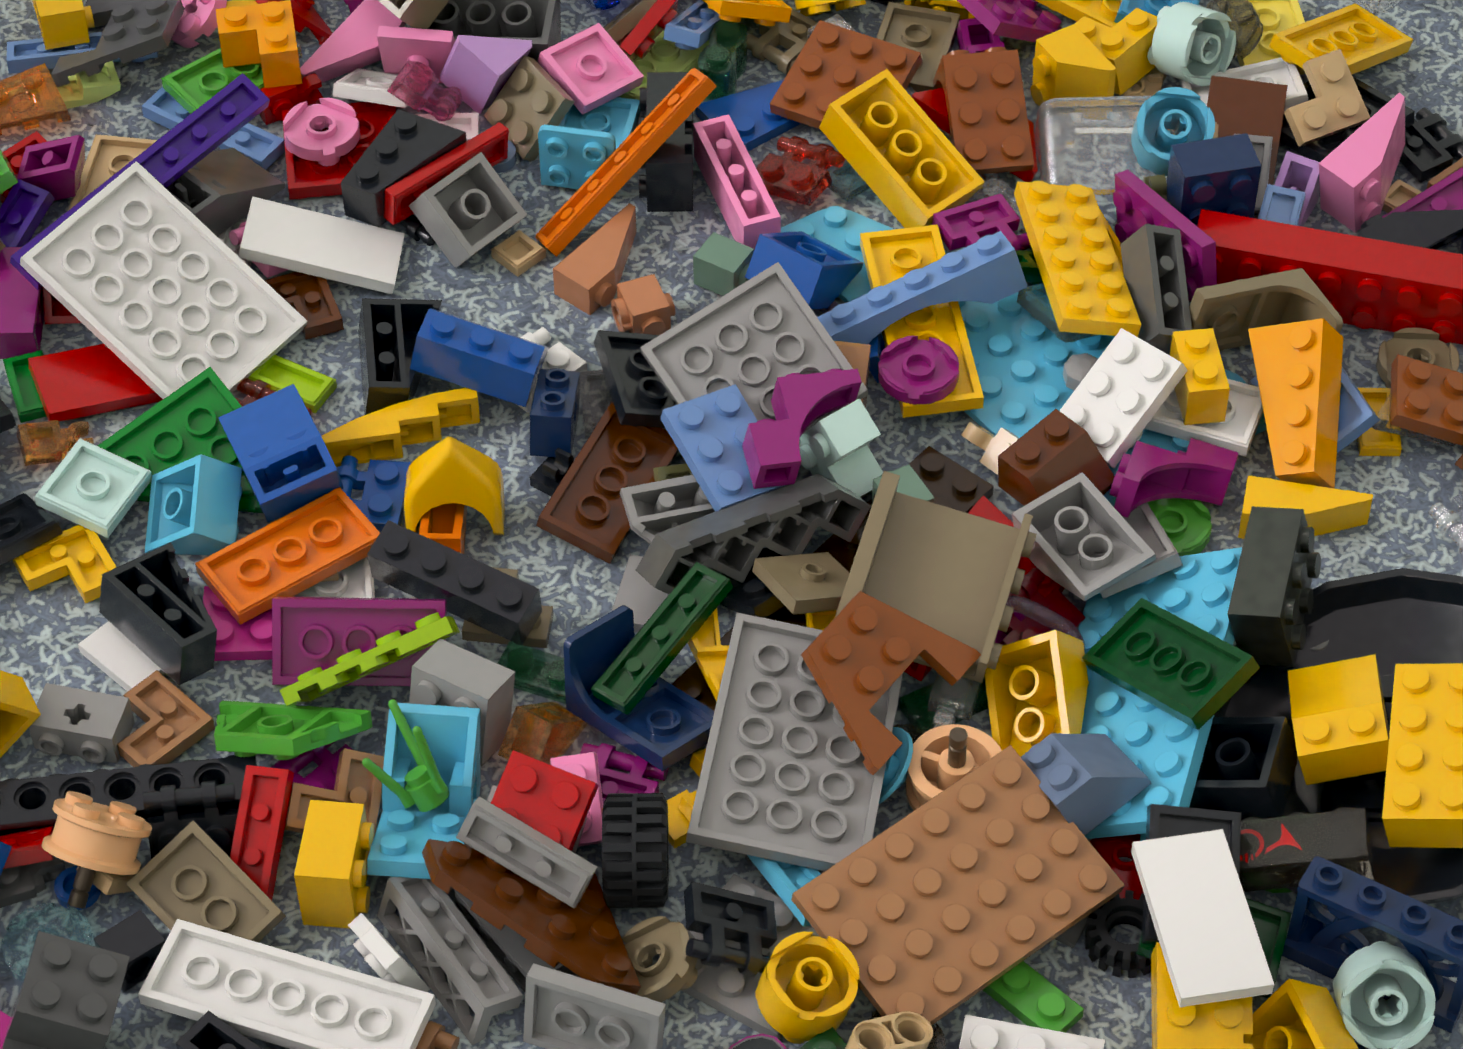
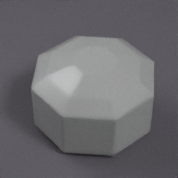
M1088 353L1072 355L1065 362L1063 368V378L1066 387L1075 391L1098 358Z

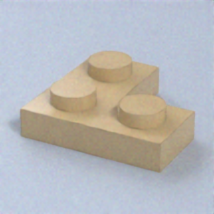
M1341 49L1308 60L1302 65L1316 98L1289 107L1284 112L1299 147L1363 124L1371 118Z

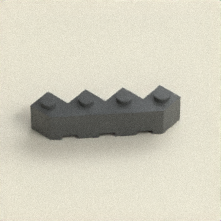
M816 474L799 480L795 484L783 486L657 533L635 571L654 588L667 594L673 591L696 562L708 568L711 567L743 583L754 564L755 558L759 556L763 547L782 556L802 554L818 526L851 542L871 505L851 490L820 474Z

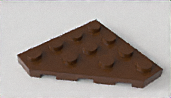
M428 839L422 855L431 881L447 894L452 889L461 893L473 902L471 911L500 931L505 926H508L527 939L523 947L553 968L560 962L580 976V978L637 995L641 988L640 982L610 908L603 898V891L595 873L580 902L575 908H572L469 845L457 841L446 842Z

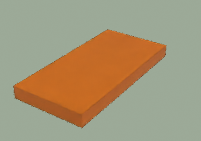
M338 487L196 562L195 565L198 575L241 625L271 609L272 598L293 597L336 574L337 571L340 572L366 558L380 532L346 493Z

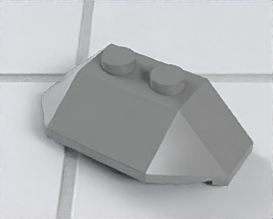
M694 475L620 489V495L631 530L649 544H651L655 535L659 532L715 512Z

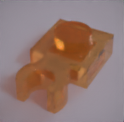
M58 420L18 424L17 438L25 466L62 462L67 452L79 440V437L88 435L89 423L78 421L69 425L68 428L62 429ZM93 438L83 439L89 443L94 444Z

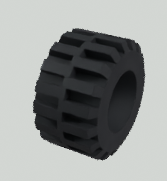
M608 793L603 803L602 813L603 898L609 908H663L668 899L669 881L668 803L663 793Z

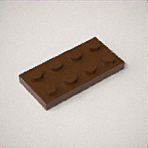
M611 402L541 512L536 526L610 564L631 531L620 495V489L655 482L653 468L671 465L679 450L668 431L657 427L621 425L614 403Z

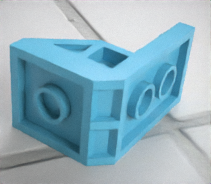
M398 703L411 731L415 726L421 728L440 776L448 787L449 796L438 807L427 812H420L415 804L405 808L398 796L382 783L383 811L367 858V875L431 879L422 855L428 839L446 842L457 841L465 844L457 839L456 836L472 804L480 795V708ZM389 709L383 770L405 789L407 783L404 778L410 770L417 767V764Z

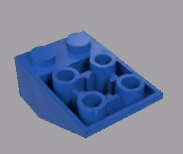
M294 384L218 417L267 523L299 509L338 487L344 489L335 463Z

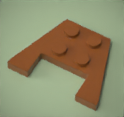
M859 591L803 651L801 656L828 703L833 702L845 723L843 729L851 742L855 740L865 757V760L862 762L866 769L874 775L903 743L870 713L869 710L918 655L952 686L966 673L981 654L976 649Z

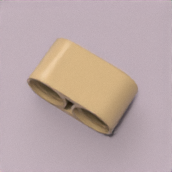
M910 1011L865 1020L854 1027L845 1049H927L933 1037V1028L925 1017Z

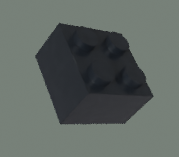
M1213 717L1189 807L1241 813V821H1282L1298 761L1295 738L1286 717Z

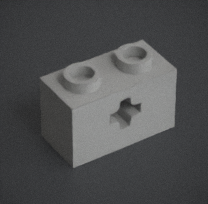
M46 683L37 702L41 715L33 722L29 729L34 748L47 755L58 756L63 753L79 756L95 764L103 761L118 763L121 756L119 755L117 744L130 735L135 721L128 697Z

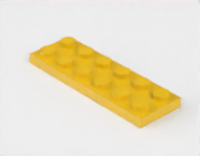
M1017 181L1014 197L1059 332L1116 336L1122 328L1138 337L1141 322L1092 188L1080 184L1066 186L1048 184L1044 181Z
M938 224L860 233V247L871 290L875 287L891 283L905 276L909 271L925 267L946 255ZM958 301L931 305L915 311L889 325L882 331L885 348L894 340L906 336L918 335V340L924 339L928 341L929 337H932L950 346L959 361V380L954 391L944 399L931 404L913 405L899 401L903 418L983 408L984 396Z

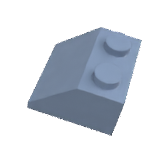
M1051 733L1021 756L1022 760L1040 780V789L1068 823L1074 822L1084 836L1151 784L1148 777L1106 734Z

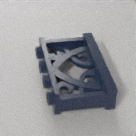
M1315 856L1298 884V893L1282 956L1334 980L1340 966L1351 954L1371 945L1357 929L1369 927L1380 929L1397 937L1407 951L1420 962L1435 992V1018L1433 1025L1452 1033L1463 1012V920L1322 857ZM1320 903L1326 905L1329 911H1327ZM1310 913H1312L1320 921L1311 918ZM1446 959L1455 964H1445L1437 961H1444ZM1442 976H1445V977H1457V981H1456V983H1455V982H1453V981H1451V980H1448V979H1446V978H1444V977H1442ZM1384 995L1382 998L1388 1000L1391 996Z

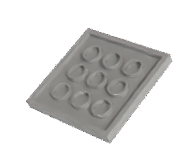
M779 262L640 347L643 356L677 405L736 384L758 421L762 419L776 420L771 398L777 377H784L791 373H821L835 368L842 370L853 369ZM863 382L857 399L860 398V400L868 396V389ZM839 409L823 415L822 417L818 418L804 431V433L807 430H809L813 425H815L818 421L838 411Z

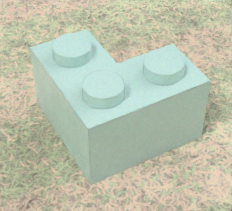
M860 398L821 419L802 434L799 439V448L802 460L801 465L805 469L810 470L812 475L820 474L863 498L872 492L873 479L882 475L883 471L867 446L880 436L881 433Z

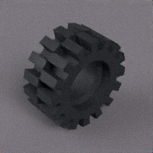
M1126 890L1125 898H1120L1119 894L1116 895L1109 902H1106L1089 914L1087 918L1084 944L1085 949H1089L1088 957L1092 962L1099 959L1098 968L1104 972L1109 966L1113 967L1112 976L1120 977L1121 970H1128V978H1136L1137 969H1140L1143 975L1151 973V959L1136 954L1139 943L1124 944L1116 941L1109 934L1114 926L1120 924L1133 925L1142 931L1143 893L1139 900L1133 899L1134 891Z

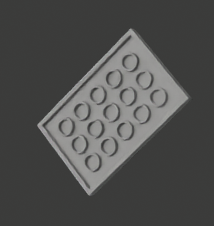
M736 613L686 842L826 871L872 840L886 763L874 775L868 772L862 762L865 760V757L855 740L851 742L843 729L845 723L833 702L828 703L801 656L803 651L823 630ZM903 673L869 710L890 732L893 730Z

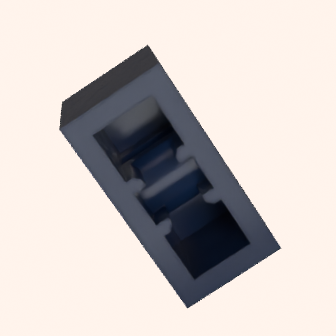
M561 368L539 369L530 412V456L556 457L555 450L557 448L572 454L579 416L580 372L567 371Z

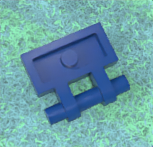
M346 455L342 458L341 466L337 467L344 487L342 490L379 532L382 531L388 520L401 526L404 512L406 473L411 462L370 459L368 471L364 472L357 470L358 460L356 457ZM352 489L363 490L362 500L351 498Z

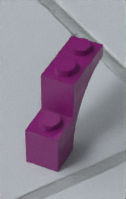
M835 368L821 373H791L784 377H777L771 398L776 420L762 419L756 423H749L742 445L754 489L795 484L802 461L799 448L800 437L818 418L856 401L862 383L858 368L848 370Z
M1194 438L1190 439L1186 452L1178 450L1177 453L1136 441L1131 455L1123 453L1109 495L1117 497L1114 508L1121 516L1128 518L1131 512L1138 506L1158 499H1193L1222 506L1238 452Z

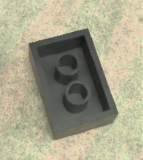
M1254 506L1251 508L1227 614L1237 648L1252 655L1259 665L1294 667L1297 650H1303L1305 646L1306 628L1303 621L1305 614H1311L1313 590L1311 583L1312 578H1318L1320 575L1321 556L1319 552H1314L1313 527H1308L1303 509Z

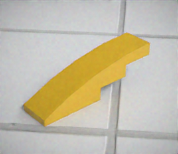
M460 388L393 404L356 418L321 437L336 467L341 466L342 458L346 455L356 457L358 464L369 463L370 459L391 460L403 458V445L442 440L441 428L480 423L477 391L469 388Z

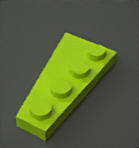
M436 612L416 621L417 629L402 636L399 630L377 639L375 641L377 647L364 653L360 649L353 650L336 659L337 665L325 670L317 667L297 677L298 682L280 689L286 706L304 705L428 648L439 639L445 640L460 633L454 617L445 616L441 618L439 612Z

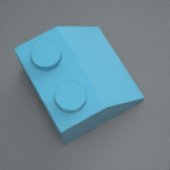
M200 454L152 475L144 553H149L171 542L175 549V554L212 555L236 542L239 532L237 519L239 500L242 495V468Z

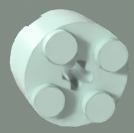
M1179 2L1172 7L1164 6L1157 15V26L1154 31L1152 46L1149 48L1147 55L1149 63L1155 65L1165 75L1198 86L1210 85L1211 75L1213 76L1219 71L1225 72L1235 52L1236 33L1230 29L1228 23L1231 19L1224 13L1189 2Z
M1378 941L1355 951L1342 963L1332 983L1334 998L1346 1029L1359 1044L1368 1049H1408L1416 1045L1428 1034L1435 1018V992L1422 965L1410 952L1389 942ZM1382 996H1391V998L1385 1000L1384 998H1382Z

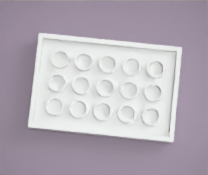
M137 161L20 258V265L162 399L209 367L213 369L229 391L233 393L254 371L273 355H276L303 331L308 322Z

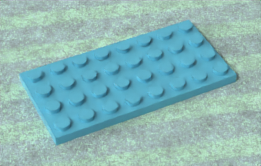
M1242 547L1180 556L1183 566L1104 599L1100 593L1096 594L1086 602L1083 615L1086 618L1079 624L1075 638L1083 640L1084 652L1086 654L1143 598L1233 645L1235 638L1227 613ZM1087 666L1089 683L1081 734H1106L1148 777L1151 784L1086 834L1085 837L1092 839L1145 834L1147 807L1150 804L1189 808L1213 717L1197 730L1095 673Z

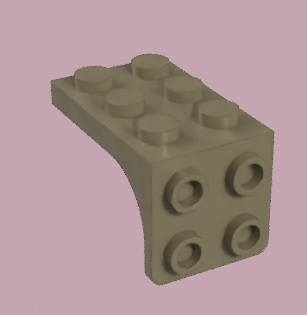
M1303 268L1197 288L1189 306L1192 330L1213 328L1219 351L1251 345L1248 332L1250 328L1324 318L1338 333L1341 332L1343 327L1342 317Z

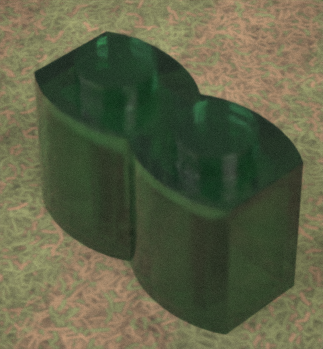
M720 20L710 31L709 45L702 50L698 58V70L709 77L717 87L704 101H711L736 93L737 79L742 76L747 67V27L745 24Z

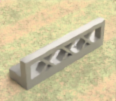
M388 878L377 917L471 1045L480 1042L485 1038L492 1016L518 1008L523 994L447 893L434 885L431 879ZM396 908L399 910L401 920L395 913ZM421 941L423 942L424 951L422 950ZM444 972H445L446 975H447L448 983L446 982V978H445ZM469 1006L475 1013L474 1019L470 1015Z

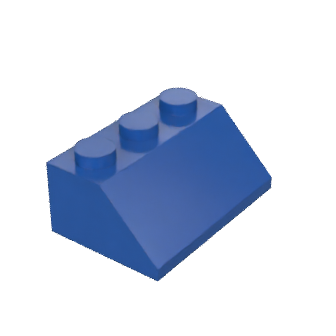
M428 309L416 337L410 369L526 407L549 347L436 309Z

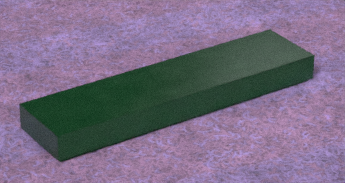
M696 562L593 685L591 690L594 697L628 715L732 590L733 586L730 579Z

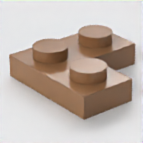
M156 670L123 695L130 699L132 711L145 724L119 742L117 747L119 755L133 767L143 764H169L215 729L214 721L209 714Z
M344 748L339 755L334 790L293 783L285 830L303 833L310 800L364 804L367 822L374 824L375 836L382 782L362 765V760L369 758L383 770L384 756Z

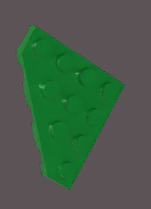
M209 367L97 446L150 470L152 475L200 454L242 468L218 417L242 406L213 369ZM242 470V495L239 500L238 511L263 513ZM151 481L136 501H150Z

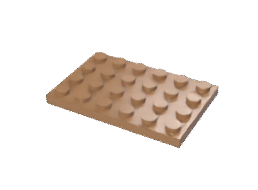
M1011 745L792 894L791 900L820 937L827 939L828 936L838 939L852 952L859 966L860 978L858 980V987L881 1016L910 1011L925 1017L932 1026L1118 895L1125 886L1075 823H1068L1039 787L1040 780Z

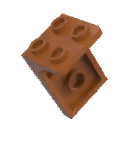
M992 47L980 53L954 50L947 53V55H942L933 85L934 89L943 88L953 146L978 175L1032 170L1034 159L1018 49L1006 50L1005 47Z

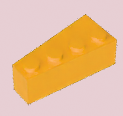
M1324 318L1248 329L1275 476L1282 481L1312 484L1335 489L1344 337Z

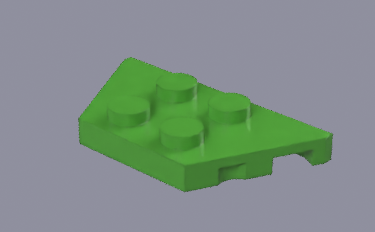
M223 700L219 703L220 714L217 715L214 738L216 751L234 752L235 756L238 757L269 754L273 755V758L277 760H288L307 751L372 728L373 725L371 710L300 705L286 706L285 704Z

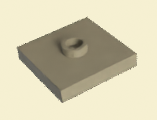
M829 552L755 558L752 570L793 615L837 610L849 576V572Z

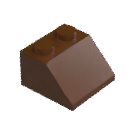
M1058 409L1053 410L998 455V486L1023 506L1082 472L1103 495L1111 489L1115 477L1087 431Z

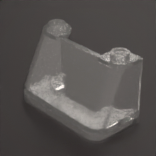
M1151 96L1053 98L1043 102L1037 111L1035 131L1038 167L1036 173L1037 181L1066 186L1080 184L1092 188L1094 195H1113L1115 192V174L1128 169L1142 181L1143 177L1158 175L1150 170L1143 169L1138 164L1131 143V134L1139 109ZM1168 129V130L1170 131V134L1175 135V134H1174V131H1175V130H1173V129Z

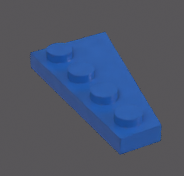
M783 80L701 103L695 109V114L702 121L729 114L747 151L802 124L771 113L770 102Z

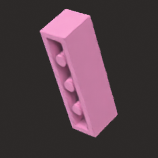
M730 115L693 123L694 158L734 240L755 249L760 234L781 233V216Z

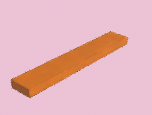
M695 67L692 68L541 228L535 238L557 257L717 87L714 82Z

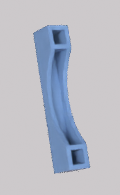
M999 231L993 235H986L976 243L957 252L947 253L941 259L925 267L911 270L905 276L891 283L875 287L859 298L848 303L839 304L831 311L817 318L833 341L869 344L873 338L889 325L910 313L931 305L952 301H977L993 304L1028 286L1016 250L1004 234Z

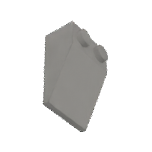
M1083 472L1012 513L1013 526L1018 529L1021 527L1025 513L1033 515L1029 532L1036 533L1037 535L1029 558L1032 563L1046 576L1083 601L1090 599L1156 560L1154 551Z

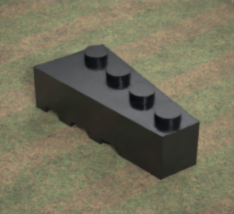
M647 72V88H640V111H646V116L639 117V124L688 72ZM693 112L640 168H646V175H639V198H647V212L693 211Z

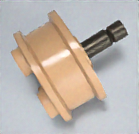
M960 724L935 727L922 734L913 743L912 759L907 770L906 796L912 809L916 810L1000 753L1002 750L998 743L985 732Z
M67 791L65 798L54 801L52 809L57 814V819L52 835L45 836L41 846L49 854L78 866L73 883L74 889L71 890L68 904L84 909L96 871L118 875H134L140 871L141 862L136 859L142 838L150 836L152 826L145 819L135 815L136 807L126 803L111 801L110 805L107 806L93 802V798L88 795L73 791Z

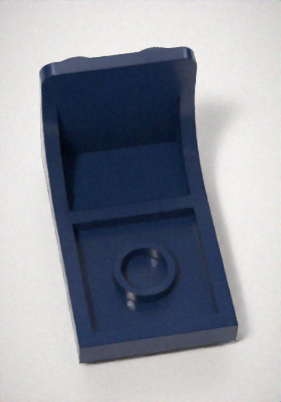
M622 605L570 635L565 640L563 651L566 710L661 771H664L708 743L714 710L661 677L656 680L628 715L594 697L591 690L593 685L635 636L633 610L626 605Z

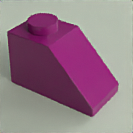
M75 135L26 146L17 179L49 191L55 198L54 201L75 197L81 184V175L85 165V138Z

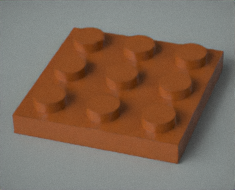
M819 20L771 100V113L819 129L830 103L885 69H888L906 90L922 63L921 53Z

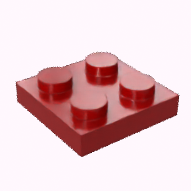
M513 750L491 804L572 851L599 785Z

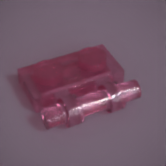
M411 60L407 61L387 90V92L417 112L423 109L438 121L450 120L463 100L459 88H442L438 85L440 80L434 76L435 73L431 68L421 62L414 63Z

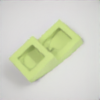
M113 60L105 63L101 72L87 76L86 72L82 71L68 76L70 83L64 86L56 87L53 78L38 79V91L45 114L98 102L118 92L121 87Z

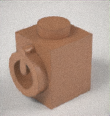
M654 274L617 284V298L611 300V308L619 332L629 331V333L661 335L671 329V316H675L674 302L670 293H663Z

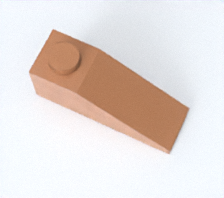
M629 203L553 268L555 295L588 315L594 313L600 306L605 307L611 303L636 235V207Z

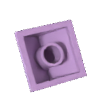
M458 35L440 73V80L474 111L481 114L493 103L524 55L528 56L532 48V40Z

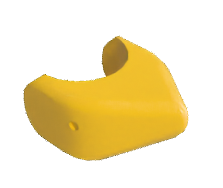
M448 436L418 456L409 465L406 473L404 493L405 528L417 533L419 520L430 509L443 504L455 503L476 509L490 522L494 535H504L505 500L503 475L498 463L489 456Z

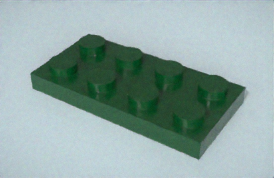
M1143 598L1082 657L1090 670L1197 730L1211 719L1260 668L1252 655Z

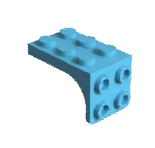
M616 97L583 115L573 104L558 126L542 125L538 132L541 185L579 189L635 130L641 112L640 100Z

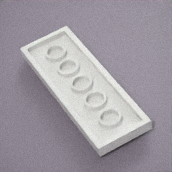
M180 919L176 920L138 993L140 1003L196 1021L209 1010L242 1035L289 1049H416L436 1006L435 994Z

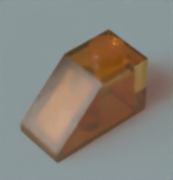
M554 701L516 706L498 755L509 760L514 750L551 765L550 758L562 757L588 723Z

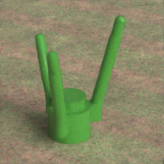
M391 699L388 702V706L415 759L417 767L406 774L404 780L407 784L404 789L369 758H364L362 765L396 794L405 808L415 804L420 812H427L441 805L448 798L449 790L440 776L421 728L415 726L411 731L396 700Z

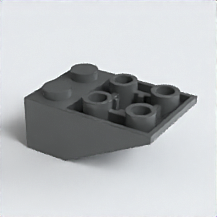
M235 148L212 151L166 189L218 236L248 214L252 197L268 200L284 189L285 183Z

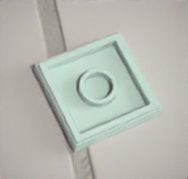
M79 438L35 495V503L37 506L108 538L150 483L152 474L150 470Z

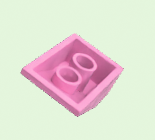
M1401 93L1392 98L1319 163L1320 208L1354 233L1361 229L1360 226L1365 221L1381 213L1384 200L1405 146V96Z

